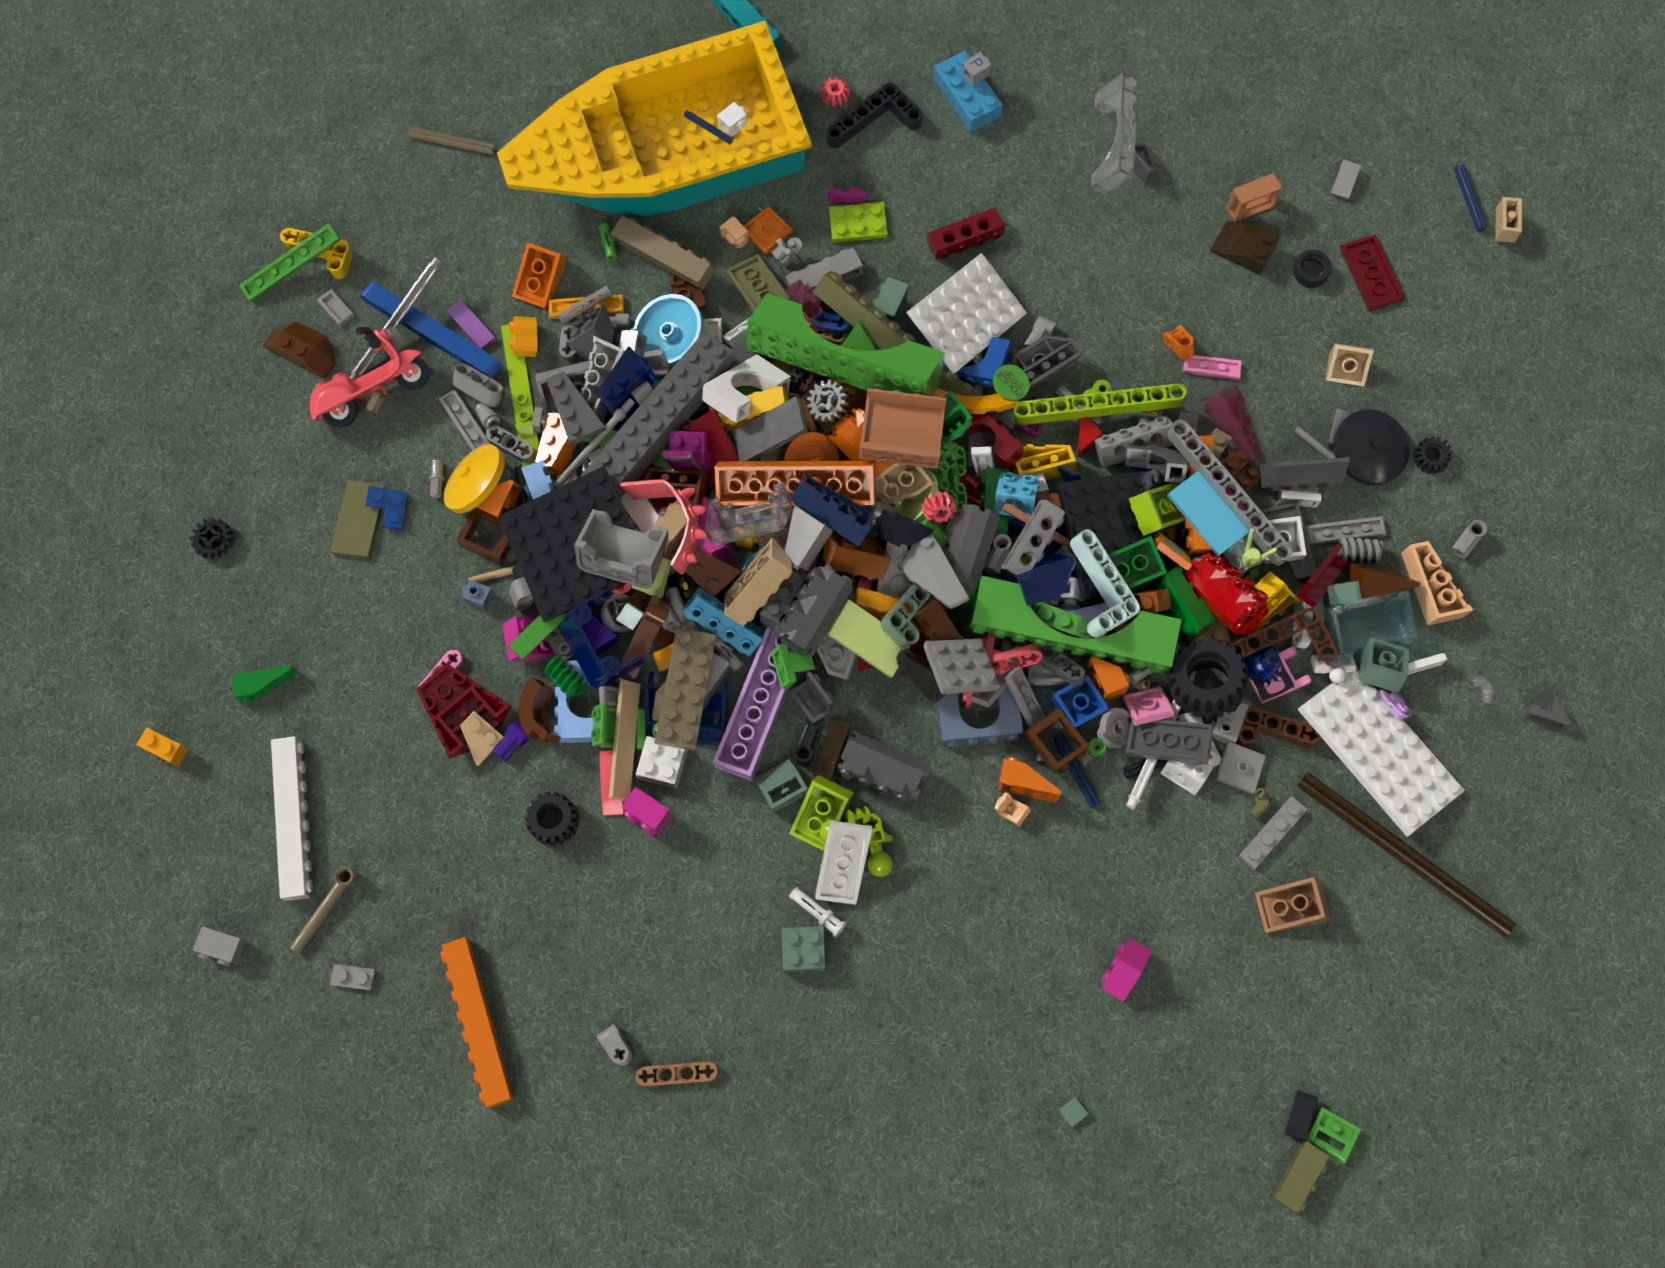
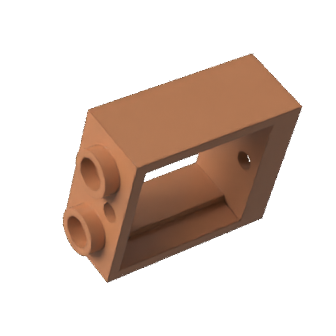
M1272 173L1234 188L1227 205V209L1234 222L1275 207L1282 190L1281 181Z

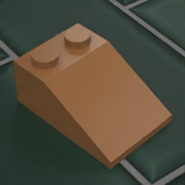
M1311 877L1255 893L1266 934L1332 920L1322 882L1319 878Z

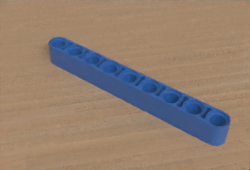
M373 281L360 294V298L389 318L392 317L403 301ZM413 306L410 307L399 323L454 359L471 366L491 379H494L503 367L502 363L495 357Z

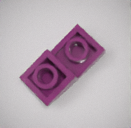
M831 186L828 191V201L841 205L864 204L868 202V192L852 186L846 192L842 188Z

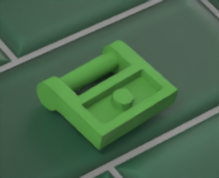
M1320 1107L1306 1141L1336 1157L1337 1161L1344 1164L1361 1128ZM1320 1131L1343 1144V1149L1339 1150L1316 1137L1317 1132Z

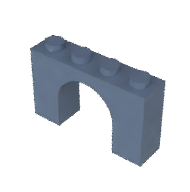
M1006 687L997 698L999 715L996 722L983 729L970 727L963 721L959 711L957 693L937 694L942 745L956 747L959 743L976 745L979 744V741L997 743L999 739H1007V741L1019 740V737L1023 735L1021 712L1009 687Z

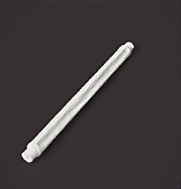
M1194 671L1189 676L1191 682L1195 681L1194 677L1197 671ZM1174 698L1171 704L1174 710V717L1166 718L1165 720L1175 721L1181 709L1175 703ZM1146 759L1131 795L1128 796L1129 800L1126 806L1129 809L1134 810L1137 803L1140 802L1141 795L1158 759Z

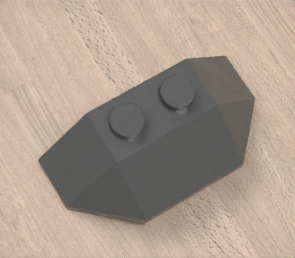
M1045 335L1014 354L1012 365L1018 366L1026 373L1030 383L1029 391H1033L1064 372L1083 355V352L1073 338Z

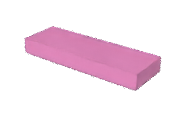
M1194 355L1191 359L1184 360L1182 373L1240 380L1242 361Z

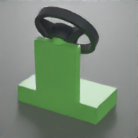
M779 644L771 652L781 689H787L797 681L795 673L800 672L806 676L804 672L816 670L817 672L814 674L819 675L824 669L823 662L820 669L816 666L817 662L814 655L807 657L805 656L807 653L805 651H802L801 654L798 652L789 653L785 644Z

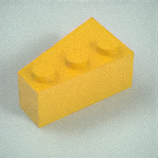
M1027 444V446L1023 447L1026 455L1012 466L1014 474L1034 476L1043 473L1045 481L1074 474L1076 459L1070 445H1045V447L1033 446V444Z
M1271 571L1255 585L1258 590H1262L1268 595L1266 602L1269 608L1268 615L1262 619L1257 630L1270 623L1269 619L1279 614L1281 616L1284 614V609L1292 604L1296 606L1301 603L1288 586Z

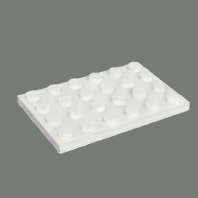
M982 253L906 312L932 347L945 352L944 362L953 374L990 344L992 337L998 338L1027 314Z

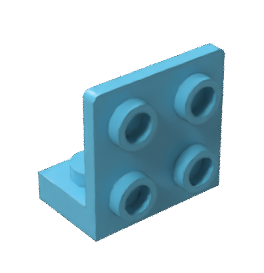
M1001 472L995 494L994 513L1009 515L1001 510L1004 504L1007 503L1031 516L1035 509L1039 477Z

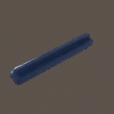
M1464 164L1457 165L1454 168V172L1477 231H1483L1486 229L1487 223Z
M1063 734L1054 738V743L1063 759L1073 752ZM1075 759L1070 763L1071 767L1069 770L1091 808L1096 807L1100 804V800L1081 765Z

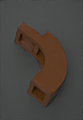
M530 677L523 689L519 702L521 727L528 737L545 743L550 741L558 744L561 736L548 726L545 719L547 704L555 690L544 681Z

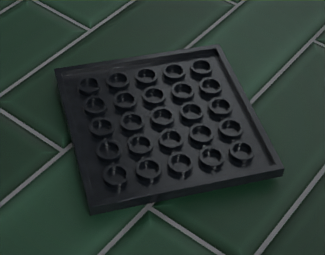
M605 466L498 516L541 618L545 623L626 585L623 582L587 573L581 570L576 562L574 545L593 509L607 512L612 519L613 525L634 530Z
M1158 469L1056 484L1061 509L1065 511L1063 518L1069 544L1076 535L1086 529L1091 530L1096 535L1107 554L1150 536L1154 541L1153 536L1157 531L1143 536L1142 531L1138 527L1136 516L1131 509L1129 499L1146 491L1167 485L1164 475ZM1177 524L1158 530L1182 548ZM1070 546L1082 600L1102 597ZM1157 549L1167 573L1180 566ZM1165 575L1130 590L1135 592L1158 588Z

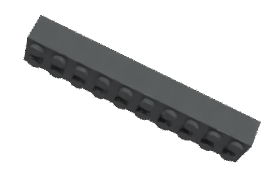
M704 331L580 477L605 466L621 499L626 492L620 487V484L637 481L669 443V431H679L704 402L702 400L703 385L729 371L738 362L733 350Z

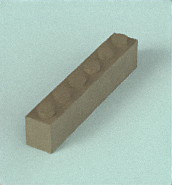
M622 216L610 233L617 243L704 290L715 273L711 266L712 263L704 257L702 259L698 258L697 254L693 251L682 249L683 247L675 241L673 243L669 242L664 235L653 233V230L646 225L640 226L631 217L628 219Z

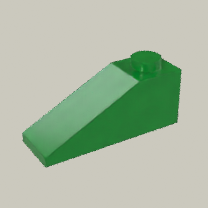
M292 665L233 674V697L242 704H250L253 700L262 698L296 675L297 670Z

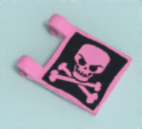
M1290 647L1247 667L1248 678L1261 704L1310 684L1311 678L1309 675L1295 680L1285 662L1286 659L1296 655L1295 647Z

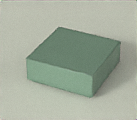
M1073 1097L1058 1110L1071 1128L1088 1115L1076 1097Z

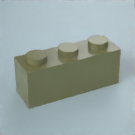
M1307 1141L1302 1142L1271 1199L1293 1213L1302 1212L1308 1204L1306 1199L1310 1192L1313 1193L1318 1186L1319 1181L1317 1178L1320 1172L1323 1174L1329 1165L1327 1161L1329 1155Z

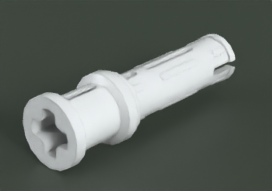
M798 887L789 895L790 898L819 920L820 926H825L831 931L835 938L845 928L847 924L845 921H840L833 915L831 910L826 911ZM802 899H804L807 903L814 907L815 910L811 908L808 904H806Z

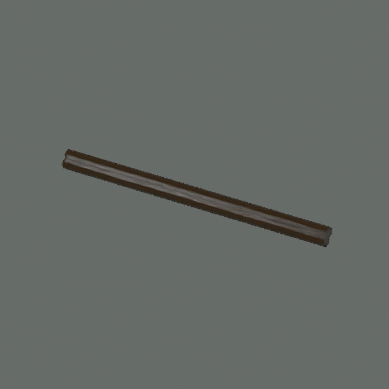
M1307 772L1297 784V787L1501 936L1505 938L1512 932L1517 923L1315 776Z

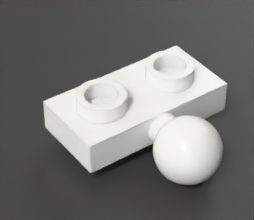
M1333 654L1322 656L1325 659H1331ZM1337 654V658L1328 663L1321 661L1318 655L1311 656L1314 672L1321 674L1329 673L1330 680L1334 683L1343 682L1346 678V672H1355L1356 670L1352 654Z

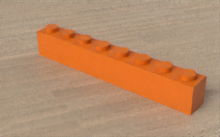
M463 937L442 944L443 951H440L443 963H446L448 971H446L447 980L453 985L454 990L451 991L454 1003H457L459 1007L457 1017L459 1022L464 1025L465 1031H462L465 1043H468L470 1047L468 1057L471 1064L474 1063L476 1071L473 1074L476 1084H480L482 1092H479L482 1105L485 1104L488 1108H492L514 1100L470 939Z

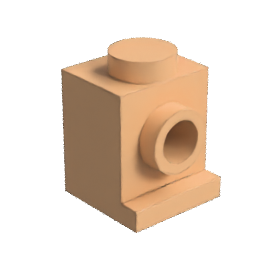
M734 216L719 227L721 236L725 237L731 245L734 244L737 248H742L747 244L749 240L748 231Z

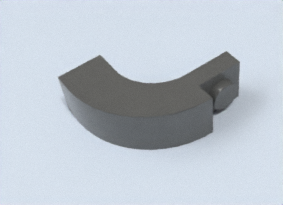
M1147 444V447L1127 445L1125 466L1153 470L1159 469V472L1164 475L1165 481L1183 483L1186 477L1187 460L1180 453L1168 448Z

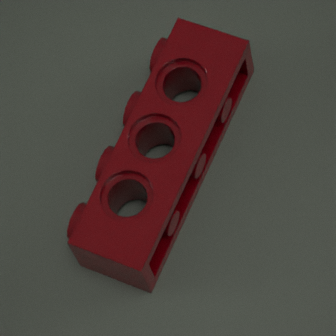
M995 207L928 232L927 243L935 260L945 259L955 252L961 253L971 246H980L987 240L1000 238L1004 234L1005 225Z

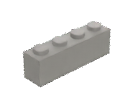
M854 248L844 249L837 255L828 256L821 262L809 264L804 269L793 271L786 276V285L794 301L798 303L814 296L815 294L812 291L824 274L830 271L838 273L844 282L862 275L863 265Z

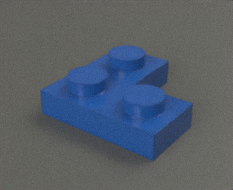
M369 486L365 506L385 509L382 528L401 531L408 492Z

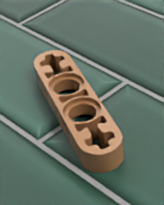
M712 1062L646 1066L638 1069L635 1078L638 1084L645 1087L710 1082L718 1076V1068ZM696 1066H700V1071L706 1070V1066H710L714 1073L710 1075V1078H707L706 1074H699L700 1079H696ZM686 1067H690L693 1070V1076L688 1080L682 1077V1070ZM654 1069H658L656 1075L658 1082L654 1083L655 1078H648L646 1083H644L643 1079H640V1075H643L644 1071H647V1074H655ZM664 1069L672 1071V1078L669 1081L661 1079V1072Z

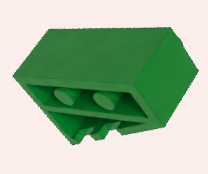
M1179 566L1165 574L1156 590L1169 589L1172 608L1162 612L1168 617L1181 619L1180 629L1191 640H1194L1208 631L1215 618L1203 599H1198L1192 589L1194 587L1192 582L1188 583L1182 574L1183 568Z

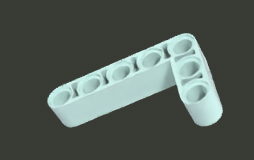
M1088 529L1076 535L1071 540L1070 546L1110 608L1087 624L1088 633L1092 637L1098 638L1138 614L1140 605L1096 535Z

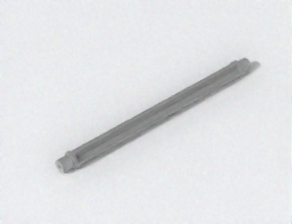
M434 257L431 263H428L418 281L383 329L387 334L393 333L435 272L438 271V267L442 262ZM371 347L367 350L364 357L351 372L350 379L352 381L363 375L378 352Z

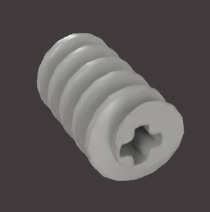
M1341 537L1340 539L1343 547L1338 552L1339 557L1343 556L1345 562L1348 556H1350L1352 562H1355L1356 557H1358L1359 563H1362L1364 558L1367 559L1369 564L1372 558H1374L1375 564L1379 563L1383 551L1382 540L1380 542L1377 539L1372 541L1365 539L1363 541L1361 538L1355 540L1353 537H1349L1348 540L1346 537Z

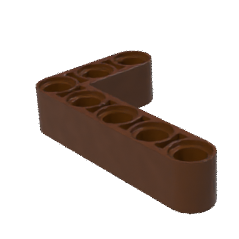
M652 595L612 682L619 685L621 680L635 681L660 627L663 626L668 616L671 603Z
M1306 608L1228 646L1230 648L1232 646L1240 647L1243 657H1246L1306 630L1321 661L1332 662L1337 658L1338 654L1319 612L1314 608ZM1310 611L1315 614L1316 619L1314 622L1308 623L1305 621L1304 615L1306 612ZM1293 620L1297 623L1295 631H1288L1285 624L1287 621ZM1269 629L1278 631L1279 635L1276 640H1270L1267 637ZM1319 629L1324 632L1325 636L1322 641L1314 639L1313 633L1315 630ZM1252 637H1256L1260 641V646L1256 649L1248 645V641ZM1331 648L1334 653L1333 657L1325 659L1322 656L1323 649Z

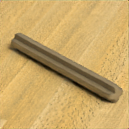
M409 127L408 136L414 139L491 155L495 151V146L492 143L415 127Z

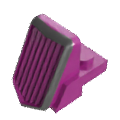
M669 431V451H662L664 460L673 469L704 471L707 474V471H711L708 432Z

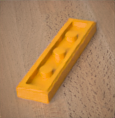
M623 294L612 295L592 307L598 308L603 304L607 309L608 315L624 314ZM599 296L596 297V298H594L593 300L589 301V302L586 303V304H589L590 302H592V301H594L595 299L599 298ZM586 297L549 300V318L559 319L558 313L571 307L572 303H577ZM592 308L583 312L582 316L587 315Z

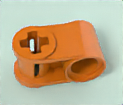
M1178 325L1176 329L1169 333H1163L1162 336L1165 344L1180 359L1188 360L1195 355L1194 339L1182 325Z

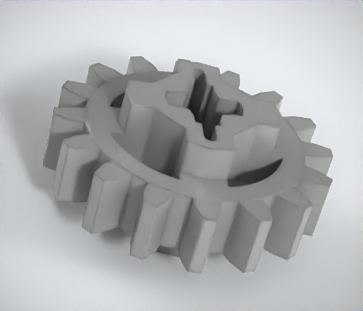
M822 380L821 386L815 384V391H809L812 396L807 397V400L811 401L807 405V408L812 409L810 414L815 416V419L821 420L824 423H827L828 420L834 422V417L840 419V412L845 413L846 410L843 407L849 404L845 401L849 397L844 393L846 389L838 382H833L832 380H828L827 383Z

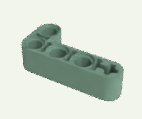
M914 583L881 620L883 631L902 648L908 647L919 640V631L909 620L933 595L929 591L921 589V586L917 583Z

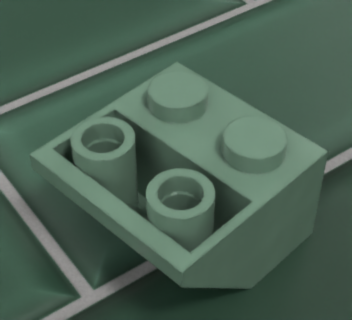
M789 759L754 778L773 814L806 796L808 788Z

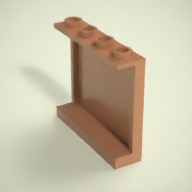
M868 388L858 459L938 469L946 398Z

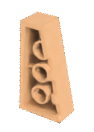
M1429 541L1412 544L1401 553L1409 577L1421 582L1419 587L1414 588L1427 626L1464 618L1473 611L1470 604L1467 605L1463 599L1464 595L1461 590H1457L1450 573L1446 572L1442 567V561Z

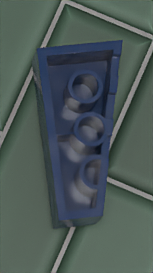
M803 475L793 492L791 501L797 507L803 508L859 547L871 528L874 512L808 475Z

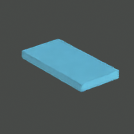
M1199 471L1167 495L1217 556H1220L1250 532Z

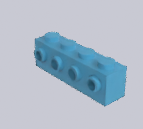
M698 588L685 604L684 614L689 620L696 621L706 631L713 632L723 642L734 646L740 653L750 656L763 640L764 630L751 621L742 626L724 614V603L701 588Z

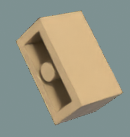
M1502 197L1496 207V241L1515 243L1522 232V198Z

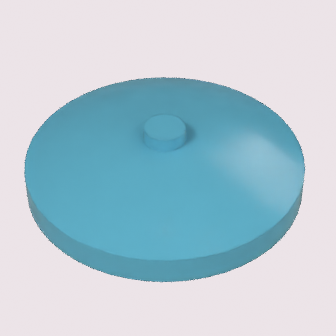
M669 294L658 297L647 304L639 313L633 328L639 329L642 334L648 337L645 351L663 349L671 367L675 366L704 332V320L701 311L690 299L682 295Z

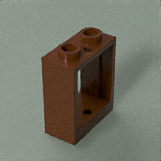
M475 508L473 513L471 512L468 515L465 528L458 534V543L464 549L503 565L511 550L505 532L494 552L468 541L480 518L502 527L498 517Z
M1059 708L1029 729L1025 734V738L1054 774L1059 771L1061 773L1065 772L1071 767L1070 763L1075 759L1080 761L1087 755L1086 751L1089 745ZM1057 722H1060L1079 746L1078 749L1060 762L1055 760L1038 738V736Z

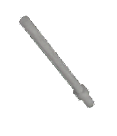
M629 398L620 409L617 408L613 413L614 416L605 425L607 430L594 437L553 484L555 488L561 487L619 421H623L626 417L625 414L635 404L632 399Z

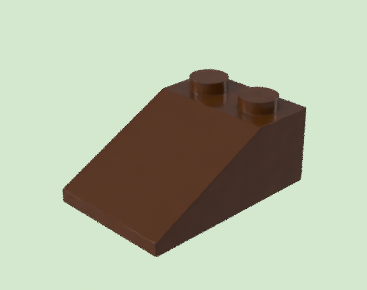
M1350 563L1345 582L1359 581L1361 597L1369 599V596L1379 597L1419 587L1421 582L1405 575Z

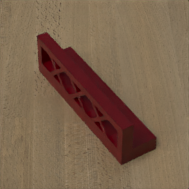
M1338 542L1297 595L1299 599L1312 608L1316 606L1328 590L1327 586L1332 585L1347 565L1345 561L1336 556L1343 547V544Z

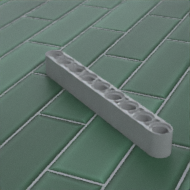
M1184 420L1175 421L1168 430L1170 441L1196 472L1199 471L1245 527L1249 531L1252 528L1254 529L1252 540L1263 553L1276 548L1284 554V558L1278 556L1276 551L1267 558L1275 565L1285 563L1292 555L1290 545L1191 426ZM1175 428L1180 429L1182 434L1176 433ZM1187 444L1194 445L1195 450L1190 449ZM1200 459H1205L1208 465L1202 464ZM1213 474H1217L1220 480H1216ZM1225 489L1231 490L1233 496L1228 495ZM1238 504L1243 505L1246 511L1240 510ZM1251 520H1256L1258 527L1254 526ZM1264 535H1268L1271 538V542L1266 541Z

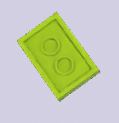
M884 202L829 207L832 243L887 238Z

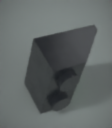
M883 509L874 531L881 534V539L900 547L901 544L910 546L932 534L934 529L914 519Z

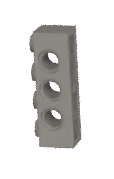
M1167 416L1157 417L1154 420L1139 423L1136 426L1121 429L1109 435H1103L1094 440L1097 459L1105 468L1126 460L1127 445L1147 447V444L1164 448L1174 445L1168 438V430L1173 423Z
M1046 499L1040 500L1000 569L1019 581L1030 579L1034 573L1033 567L1036 562H1039L1044 556V548L1052 542L1055 529L1062 525L1065 511ZM1043 519H1045L1048 523V526L1045 530L1041 527V521ZM1033 536L1038 540V544L1035 547L1031 544ZM1023 553L1028 556L1026 564H1023L1021 561Z

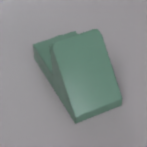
M1359 581L1338 582L1327 586L1330 605L1362 601Z

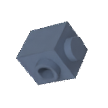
M469 580L468 584H465L462 588L461 597L465 603L486 611L494 596V592L490 587Z

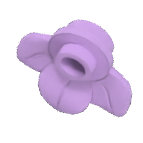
M1380 690L1385 701L1392 706L1390 712L1397 719L1403 720L1413 715L1411 709L1405 705L1404 699L1399 693L1392 691L1388 694L1384 690Z

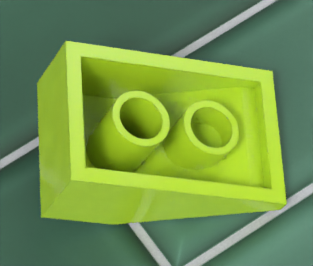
M1173 482L1129 499L1131 509L1136 516L1138 527L1142 531L1143 536L1186 520L1185 516L1167 496L1168 493L1179 486V483Z
M818 775L812 780L789 834L824 851L826 843L820 837L821 825L829 819L841 822L854 792Z

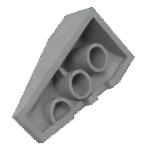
M933 535L914 543L901 564V568L908 579L920 585L924 591H929L937 600L950 609L969 601L968 595Z

